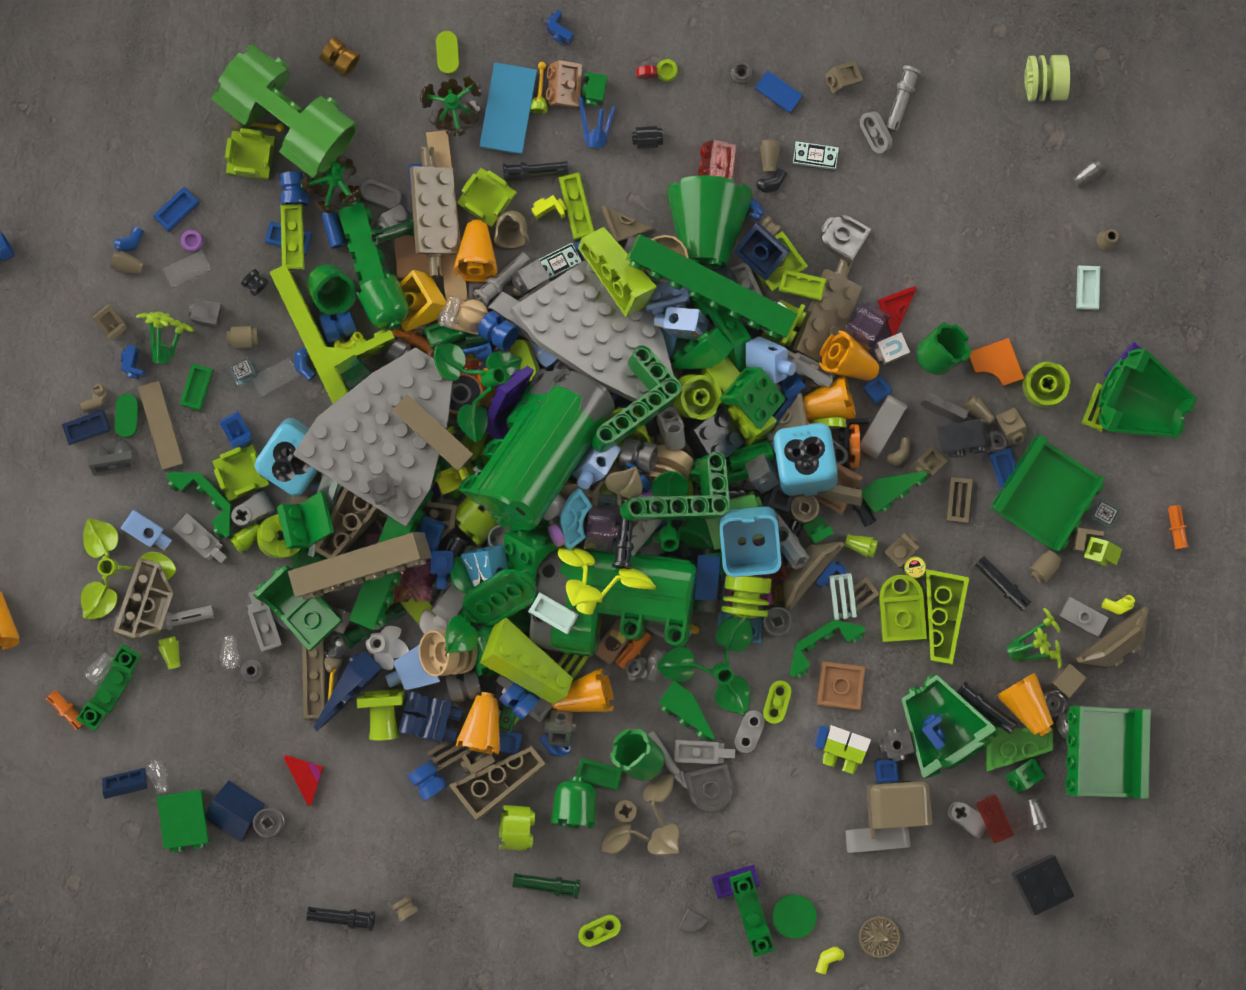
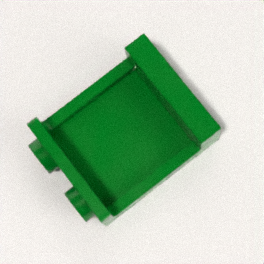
M204 789L156 796L164 849H170L171 853L184 851V846L192 845L193 849L204 848L206 843L211 842V837L208 836L203 798H205Z

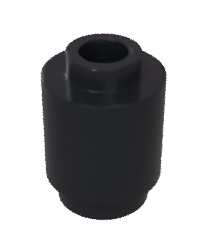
M657 126L636 127V132H632V143L637 145V149L658 148V145H663V129L657 128Z

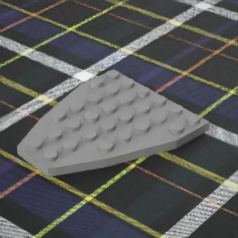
M586 259L513 306L510 310V313L538 346L580 374L632 402H635L649 392L648 388L628 366V360L637 346L645 345L649 347L673 374L660 327L654 326L655 315H652V312H647L646 307L625 317Z
M414 348L373 372L320 414L293 455L407 527L431 490L440 454L393 413L392 409L408 394L446 429L449 419L453 381L446 380L439 374L433 358ZM388 473L398 497L376 505L367 481Z

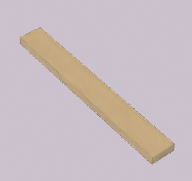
M447 130L427 132V146L429 149L434 147L435 166L452 168L449 136L446 134ZM456 204L458 244H459V248H460L461 237H460V228H459V220H458V212H457V204ZM444 255L442 257L447 304L455 300H468L466 281L462 280L463 276L458 274L457 277L454 273L457 255Z

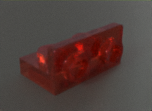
M717 140L703 143L700 150L701 166L698 170V176H719L732 179L736 145Z
M992 793L985 796L986 799L976 803L993 843L996 844L1014 836L996 794Z

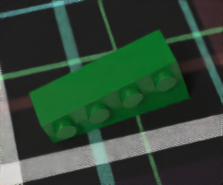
M362 202L351 207L339 209L338 213L345 237L348 240L352 259H354L353 265L360 280V287L376 277H379L380 280L388 278L389 270H384L382 262L386 261L382 248L378 249L377 245L373 244L374 241H371L370 234L372 231H376V228L371 229L369 221L373 220L370 208H365Z

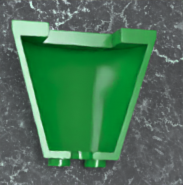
M690 176L681 178V183L676 184V182H672L667 187V199L677 239L686 247L688 259L698 264L708 263V266L711 268L727 266L753 199L752 190L743 183L738 186L734 184L733 179L719 176Z
M1135 349L1128 352L1126 359L1120 358L1107 375L1098 400V407L1101 408V414L1098 415L1102 427L1110 432L1179 438L1185 428L1184 417L1187 413L1193 411L1197 397L1149 351Z
M935 674L924 679L925 684L918 689L915 686L906 692L907 695L901 699L921 774L924 778L940 775V769L951 770L964 763L993 742L990 738L992 735L995 738L999 733L989 720L938 675L935 676ZM941 712L943 720L935 726H940L945 732L946 743L944 747L937 750L923 732L922 726L925 723L923 720L932 713L937 715Z

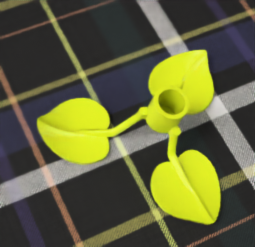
M563 547L558 550V556L563 562L572 566H582L583 568L582 581L569 580L566 583V592L572 606L577 605L576 608L581 613L593 614L597 602L601 603L603 597L619 580H621L622 584L632 588L656 589L654 583L644 573L636 569L623 568L619 570V575L615 576L601 593L598 589L586 585L588 566H593L595 563L593 556L587 551L576 547L570 550Z

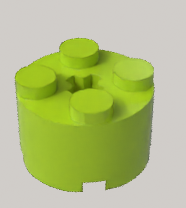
M1052 362L1039 363L1025 375L1022 382L1023 393L1026 399L1037 408L1053 407L1065 399L1069 392V374L1059 364ZM1044 382L1050 383V386L1048 388H1044L1042 385L1044 384Z
M692 374L683 376L678 380L682 389L673 405L677 408L680 416L703 420L712 417L717 412V408L721 404L720 397L722 392L715 380L708 376Z
M468 497L457 507L455 524L480 547L488 539L490 530L499 524L492 519L491 514L480 504H475Z
M279 514L270 516L262 521L257 531V543L260 550L272 558L290 557L301 549H287L285 539H277L279 537L278 533L283 532Z
M503 805L502 809L506 810V813H501L499 838H502L503 844H499V849L527 851V848H532L533 835L530 833V826H534L535 812L530 810L528 806Z

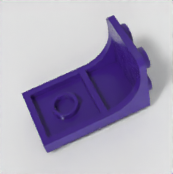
M528 365L521 371L517 369L511 375L510 380L498 385L496 388L497 394L490 401L492 405L486 411L488 416L486 432L494 439H504L509 432L506 420L521 399L534 372Z

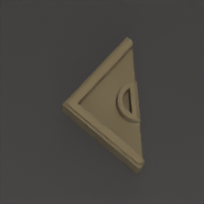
M604 205L601 206L609 231L618 244L627 241L629 236L637 237V235H643L652 231L651 226L636 221Z
M801 393L797 395L793 404L779 420L777 427L768 436L769 442L774 441V435L780 429L808 425L803 395Z

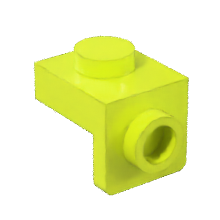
M554 195L546 200L544 198L539 199L533 204L534 207L531 209L536 220L553 209L563 219L566 207L560 198L556 200Z
M454 467L441 471L440 478L436 483L442 496L459 489L461 482L469 476L466 467H462L459 471Z

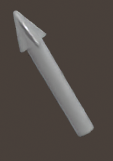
M652 731L648 736L661 747L665 756L664 763L673 774L674 780L687 789L683 771L679 770L656 733Z

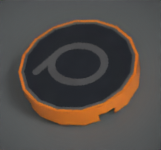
M460 374L459 378L453 381L449 414L458 415V411L463 405L469 404L472 406V402L483 393L480 382L474 376ZM482 399L477 403V406L481 405Z

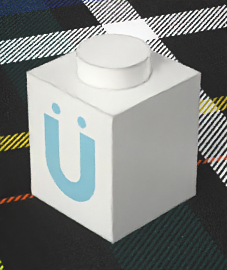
M902 333L877 342L875 345L876 349H874L877 360L879 362L882 361L883 365L905 357L910 353Z

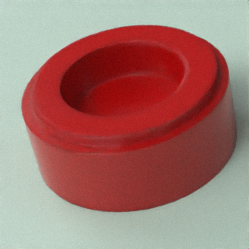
M654 65L641 66L636 69V77L638 79H650L658 76L657 67Z

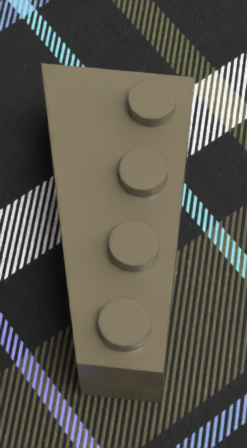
M344 488L330 516L334 532L319 541L314 551L328 559L347 553L382 511Z
M531 746L449 786L475 820L481 821L548 767V764L536 749Z

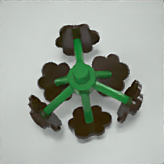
M470 75L463 78L466 88L463 91L462 87L458 85L457 80L450 79L448 82L443 81L441 83L438 96H434L432 84L425 86L420 93V102L423 108L431 107L433 100L445 103V109L441 108L439 111L434 109L432 111L429 122L439 130L442 128L447 130L446 134L453 133L454 137H461L466 134V130L471 128V126L460 127L456 111L458 108L463 110L460 112L459 118L467 125L471 122H477L480 117L481 107L478 106L476 101L472 100L468 104H460V98L468 92H471L473 96L480 97L482 95L480 83ZM449 110L452 111L453 117L448 115ZM454 118L456 128L450 129L452 126L451 122Z
M343 155L338 156L336 161L332 163V169L328 171V176L323 174L319 179L315 180L312 178L309 181L307 174L303 173L304 179H301V188H303L304 192L308 191L311 197L313 196L312 192L315 194L319 193V196L322 198L327 195L326 202L315 201L316 206L320 207L319 210L324 213H332V210L339 211L336 205L330 204L334 187L340 186L343 190L339 194L341 198L340 204L343 207L356 205L362 196L359 186H347L343 181V178L348 180L350 175L352 176L356 173L353 160L347 159Z

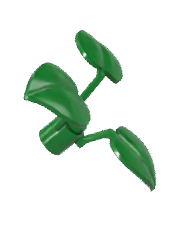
M451 343L437 345L434 351V362L437 371L443 378L455 381L459 378L460 373L480 374L481 383L487 387L472 402V406L469 404L463 405L457 415V422L461 431L470 440L477 443L483 438L488 425L486 409L482 406H477V403L489 392L493 391L494 386L501 385L505 381L510 380L511 375L519 368L522 358L508 352L498 351L488 356L486 360L488 370H464L462 368L465 366L466 358L459 346Z
M667 471L660 474L654 479L651 486L653 497L685 496L689 489L687 479L677 471ZM700 519L687 520L684 526H679L676 531L671 526V520H667V525L661 528L659 535L654 531L641 548L649 545L653 541V536L656 538L657 543H661V548L667 552L676 550L679 546V540L683 541L686 547L694 549H712L713 543L708 526L704 521ZM618 529L617 534H616V537H615V539H614L613 547H614L615 542H616L617 539H618L619 529Z
M455 557L451 570L452 583L459 592L466 594L474 586L462 557ZM462 608L461 612L452 617L447 624L445 638L447 653L468 652L477 646L478 634L476 629L472 627V625L477 623L471 621L464 614ZM526 608L507 618L524 634L530 631L531 618Z
M733 616L719 625L715 638L718 644L725 646L724 663H717L713 669L693 663L694 655L686 647L671 648L657 663L659 672L664 677L675 682H685L691 679L694 674L693 667L713 675L720 683L716 687L714 694L718 706L726 711L745 715L750 701L749 685L743 677L739 675L734 676L733 671L729 667L728 649L733 652H741L748 648L752 641L750 618Z

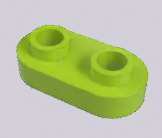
M775 681L769 688L763 709L764 719L769 723H780L785 717L791 697V687L787 682ZM778 687H781L784 690V694L782 696H778L776 694V689ZM773 708L778 711L776 717L770 715V710Z
M608 914L580 928L578 933L579 941L587 947L595 946L616 936L620 931L621 923L615 915ZM609 921L614 924L611 930L605 927V924ZM587 931H592L594 933L593 938L588 939L586 938L585 933Z

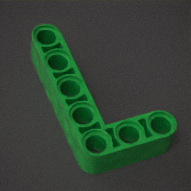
M639 345L633 350L628 360V366L648 388L649 392L597 429L592 439V446L599 452L610 450L671 406L681 392L680 382L653 351L645 345ZM633 413L639 414L640 417L635 416ZM617 424L622 425L624 429L619 428ZM600 436L607 438L608 441L601 439Z
M714 451L700 459L699 473L702 496L635 497L621 505V516L627 521L713 519L726 514L730 509L724 455ZM710 458L714 461L715 467L711 466ZM712 480L716 483L717 489L713 488ZM714 502L717 503L719 511L715 510ZM673 503H674V504L677 506V508H678V512H677V513H676V512L673 510V508H672V504H673ZM693 503L698 506V512L694 510ZM631 504L635 506L636 514L632 513L630 509ZM652 504L657 507V513L652 511Z

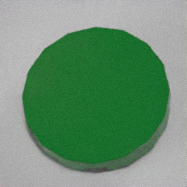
M789 894L780 898L774 905L772 913L773 924L777 931L791 939L802 938L808 935L814 928L817 919L816 910L812 902L805 896L798 894Z

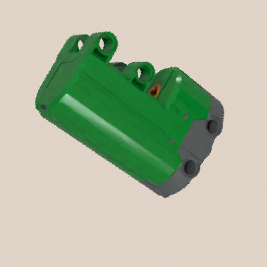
M554 369V371L539 370L533 376L531 384L506 420L509 432L504 439H493L486 445L483 454L489 459L488 463L480 475L467 476L461 482L459 490L475 504L485 505L492 511V519L506 531L534 530L592 444V439L597 429L611 419L615 406L609 391L592 379L568 369Z
M582 544L575 545L574 547L583 549L593 556L595 563L593 566H588L586 585H590L602 593L615 576L619 575L620 569L612 567V563L615 562L616 549ZM559 549L549 553L541 562L538 569L536 581L537 594L534 601L540 592L579 616L569 634H566L532 614L530 639L540 649L591 657L598 651L604 615L621 618V634L633 641L641 640L645 636L647 622L666 624L664 636L669 644L675 647H684L689 642L698 572L697 567L691 564L689 560L636 552L634 556L631 555L630 563L632 564V569H636L648 576L656 589L632 588L622 584L621 580H619L603 597L602 602H597L593 614L590 615L578 611L577 605L572 606L566 592L567 581L583 580L582 566H572L563 562L558 556ZM636 625V633L630 635V628ZM677 631H680V632H681V638H680V640L677 641V642H674V640H673V635H674V633L677 632Z

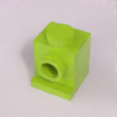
M1091 537L1084 558L1093 560L1102 566H1107L1108 564L1117 565L1122 548L1109 541Z

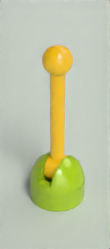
M540 62L538 64L540 70L538 97L531 101L530 112L535 114H545L548 108L547 101L542 97L546 63Z

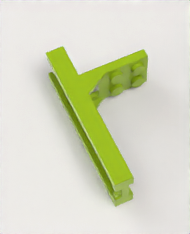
M286 265L270 271V274L334 404L348 393V389L336 366L354 354L361 361H364L389 349L396 339L391 330L386 331L384 329L375 333L374 338L368 341L362 339L354 344L355 347L351 349L327 347L291 271L288 270Z

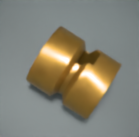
M334 37L326 44L319 59L329 67L334 66V71L345 78L356 67L360 54L352 48L346 49V44L337 37Z

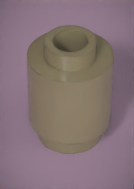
M252 326L231 327L230 331H227V344H231L232 348H251L254 345H259L258 328H253Z
M1048 550L1046 553H1042L1030 567L1032 572L1030 576L1038 583L1042 581L1047 583L1060 568L1059 564L1062 560L1054 552Z

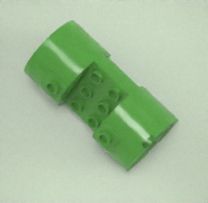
M254 44L248 45L246 48L248 51L243 54L239 52L226 67L218 80L220 88L214 90V94L210 99L248 128L269 111L290 127L279 152L313 179H319L321 175L332 167V163L336 161L337 157L344 154L357 132L358 124L337 108L339 104L330 97L325 99L320 96L305 109L299 107L282 94L291 73L286 69L288 64L279 57L274 60Z

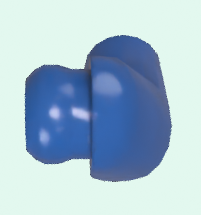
M752 199L749 207L752 210L750 218L759 221L761 216L764 215V210L756 200Z
M134 227L130 237L117 238L114 241V248L123 252L136 249L144 230Z
M301 348L294 355L295 368L308 381H311L316 373L307 365V359L310 356L307 349Z
M548 733L539 738L550 755L566 756L571 751L570 745L569 747L547 745Z

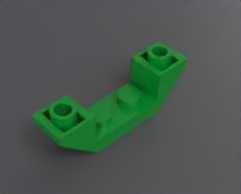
M703 298L701 300L692 299L691 302L695 309L700 310L705 317L710 316L717 329L734 346L728 354V358L737 370L742 372L746 367V343L751 341V337L742 322L727 315L729 311L723 308L717 310L708 305L709 301Z
M168 472L165 475L169 479L168 485L176 492L180 490L185 493L197 482L195 487L203 495L207 493L212 498L211 504L218 511L223 509L211 522L215 526L212 530L221 539L223 537L227 539L233 537V520L231 517L233 505L203 474Z
M837 620L830 621L795 644L788 675L790 678L796 676L799 679L807 674V668L811 665L805 658L802 650L805 649L808 652L818 646L816 641L822 637L824 640L829 639L836 634L834 631L836 628L846 643L851 640L854 644L864 637L862 633L866 631L865 627Z
M124 644L120 646L111 661L113 664L92 700L86 702L76 721L93 731L100 727L113 711L133 678L142 656L140 653Z
M751 871L729 877L753 956L757 957L775 951Z

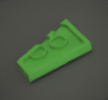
M996 727L999 731L997 737L994 738L992 735L990 738L993 742L985 748V772L1052 751L1053 728H1051L1050 732L1040 736L1039 733L1034 735L1028 728H1014L1009 735L1002 728Z

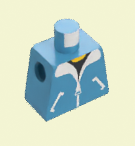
M504 544L477 548L461 554L474 587L498 572L508 569Z

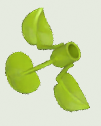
M88 518L83 531V544L86 552L91 557L100 558L103 556L97 565V569L103 575L102 579H104L105 586L101 582L95 581L87 584L82 590L81 605L83 618L88 620L108 615L117 605L118 595L116 591L108 589V576L117 575L119 570L134 571L135 569L133 566H121L116 560L108 558V551L114 550L118 545V532L109 523ZM148 552L141 556V558L159 563L168 581L176 573V566L172 560L162 553Z

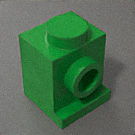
M586 72L585 81L588 83L584 82L582 95L586 96L585 105L589 107L603 106L607 75Z

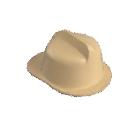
M474 299L467 301L455 300L448 303L449 307L442 313L443 322L452 329L478 335L479 324L485 315L489 313L487 307L481 301Z

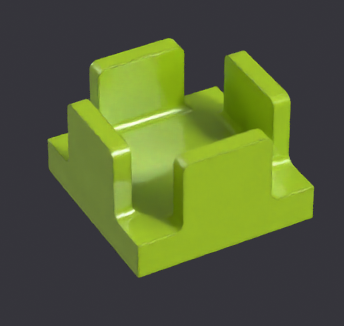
M241 128L240 131H232L231 138L227 139L225 160L227 161L226 174L270 180L276 137L264 135L259 130Z
M480 168L477 174L473 173L462 189V195L456 204L493 228L499 216L504 213L517 192L510 188L505 180L490 170L487 172Z
M783 231L776 235L775 238L790 250L788 258L766 281L754 271L764 286L767 285L771 292L779 288L784 269L801 273L808 267Z
M253 444L245 448L238 447L221 454V458L212 461L219 485L225 492L229 502L270 486L269 481L255 469V461L258 454Z

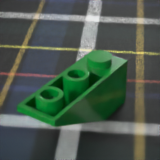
M717 328L710 332L706 330L697 338L696 342L694 340L690 341L683 351L679 349L671 356L672 369L712 368L723 361L734 346Z
M922 470L879 477L862 490V497L874 513L879 510L884 513L893 506L892 500L897 497L900 500L911 493L909 491L911 486L915 484L919 487L927 481L926 475L930 471Z
M673 680L659 700L661 704L660 709L668 715L674 713L679 716L678 722L689 728L691 725L698 730L696 734L705 741L708 738L713 740L715 737L693 694Z

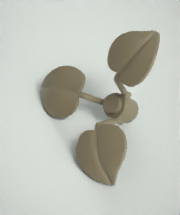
M612 464L606 477L601 479L591 493H589L588 489H582L577 484H566L562 487L559 494L567 500L577 488H580L589 500L605 484L608 490L617 494L618 507L610 510V517L619 526L620 507L622 505L621 495L625 498L638 497L642 492V480L636 467L625 470L624 467L618 464Z
M666 773L653 779L646 786L643 793V799L647 803H651L662 829H655L651 835L652 838H649L635 830H631L629 822L618 823L605 835L601 847L602 853L616 854L623 851L629 845L631 835H636L649 842L648 851L653 855L669 856L679 854L680 830L675 824L665 825L656 806L657 802H664L672 791L674 782L672 773Z

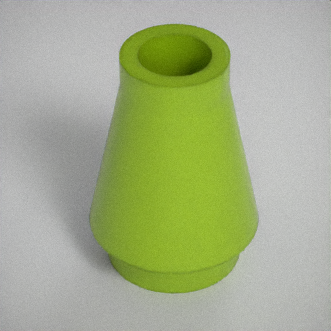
M254 522L252 525L233 534L230 542L240 553L244 550L247 551L255 542L259 525Z
M848 534L844 547H848L866 558L868 556L874 557L878 541L874 540V537Z
M175 636L159 639L157 647L167 664L168 670L180 667L179 640H176Z

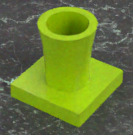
M404 688L360 692L357 698V708L370 707V740L381 741L400 737L394 706L403 704L405 699Z

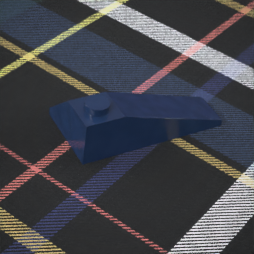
M357 651L348 660L350 664L345 669L314 725L316 732L382 673V666L365 651L361 654Z

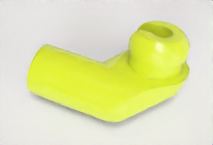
M354 332L347 342L342 338L336 340L334 347L354 348V344L362 340L363 335L360 332Z
M1126 595L1116 602L1105 598L1101 608L1122 615L1134 607L1135 598L1131 595Z
M831 947L820 954L816 972L826 975L829 963L837 960L841 961L844 958V951L838 947Z

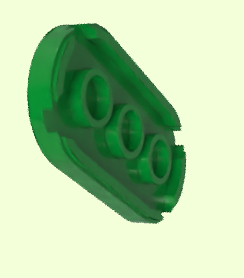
M505 569L467 591L462 601V609L471 621L477 624H481V622L487 623L486 626H492L529 606L537 594V586L535 581L525 572L516 569Z

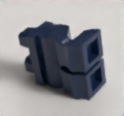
M409 691L399 735L409 737L410 734H414L421 740L443 744L444 741L456 742L458 730L448 728L447 726L449 720L461 722L463 710L452 706V702L430 698L429 696L423 697L418 693ZM415 713H419V714H421V716H423V717L418 718V717H415L414 715H415Z

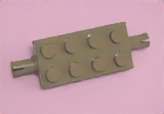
M429 147L420 148L422 167L413 166L410 168L416 254H424L426 258H429V277L433 278L435 276V278L443 277L442 257L444 255H457L459 251L453 168L435 166L434 147H430V149Z
M840 259L835 272L824 269L821 278L826 279L822 300L812 299L792 350L818 363H822L820 350L824 342L832 334L835 336L839 334L838 331L845 332L862 286L850 281L847 277L854 259L851 264ZM801 375L802 379L805 380V381H807V379H808L807 377H808V376H806V375L802 376V375Z

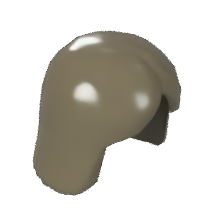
M512 210L502 213L496 223L494 243L503 249H515L526 246L529 242L525 217L520 212ZM506 228H518V230L509 233Z

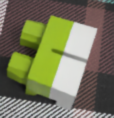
M830 725L825 746L822 751H825L822 764L834 767L839 756L845 759L842 771L854 774L858 764L863 762L871 739Z

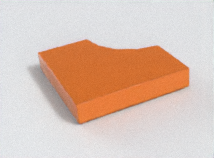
M1009 338L973 350L970 354L969 360L975 374L982 372L991 374L999 380L1002 386L1024 379Z

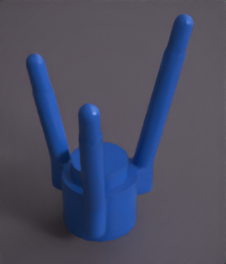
M579 97L584 130L583 141H588L587 147L604 148L605 143H607L616 106L612 105L604 130H602L604 109H600L597 130L591 129L589 134L583 97Z
M491 343L462 350L464 355L475 353L478 363L483 362L474 370L486 368L488 356L494 353Z

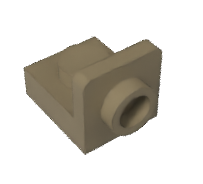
M856 61L834 66L825 74L827 85L833 94L842 88L853 86L863 81Z
M932 445L909 467V470L911 472L929 470L930 473L926 475L927 479H929L947 460Z
M902 533L884 551V554L900 568L919 549L916 545L918 541L910 533L908 535Z
M486 753L475 758L474 764H471L466 754L462 755L464 761L460 762L466 774L470 772L474 774L496 764L491 754L487 756Z

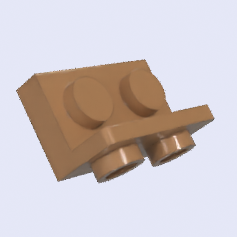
M558 60L549 65L547 69L549 81L546 90L547 105L549 107L555 105L573 108L580 107L582 64Z

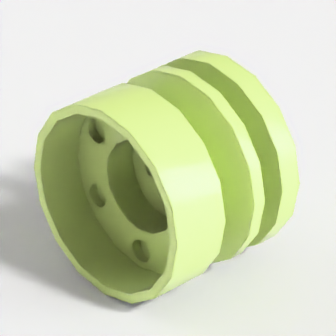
M1043 55L1039 56L1038 62L1036 56H1028L1024 74L1028 101H1036L1037 94L1039 101H1044L1047 91H1049L1052 101L1068 99L1070 65L1067 55H1051L1049 65H1047Z

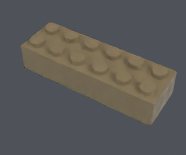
M415 532L290 570L288 575L295 597H303V600L314 599L323 596V591L324 594L343 590V585L345 587H352L363 584V579L368 581L385 577V572L386 574H395L405 571V566L407 568H414L425 565V560L432 558L425 532Z

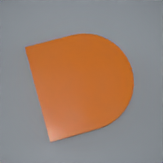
M850 424V449L847 450V468L849 470H857L860 461V431L858 424Z

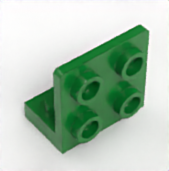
M745 367L720 397L725 405H738L756 429H762L785 401V397L761 367Z
M318 492L300 504H281L277 507L287 549L309 548L334 532L324 492Z

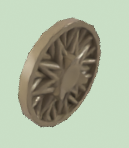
M876 916L869 918L863 923L859 930L858 938L860 946L865 953L872 957L884 958L896 951L900 942V933L893 921L887 917Z

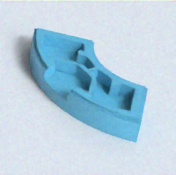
M577 488L566 500L560 515L559 528L566 542L564 546L568 550L586 538L583 530V521L586 513L593 507L580 488Z

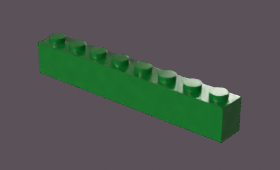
M641 234L637 235L626 257V260L630 261L629 265L640 271L642 268L650 271L649 276L659 281L663 278L670 282L669 286L679 291L681 288L689 291L688 295L694 299L701 300L703 298L709 301L708 305L714 309L720 310L723 308L729 311L727 315L734 319L740 320V318L747 320V325L759 330L761 327L767 330V335L778 340L779 337L786 338L797 316V313Z
M437 463L431 490L407 527L388 516L378 543L416 532L418 525L423 522L426 512L424 509L426 503H429L433 497L432 488L434 482H437L440 478L441 470L439 469L441 464ZM385 572V577L368 581L364 579L349 620L372 630L382 627L387 618L385 614L386 609L394 600L395 595L393 591L395 585H399L402 573L386 574Z

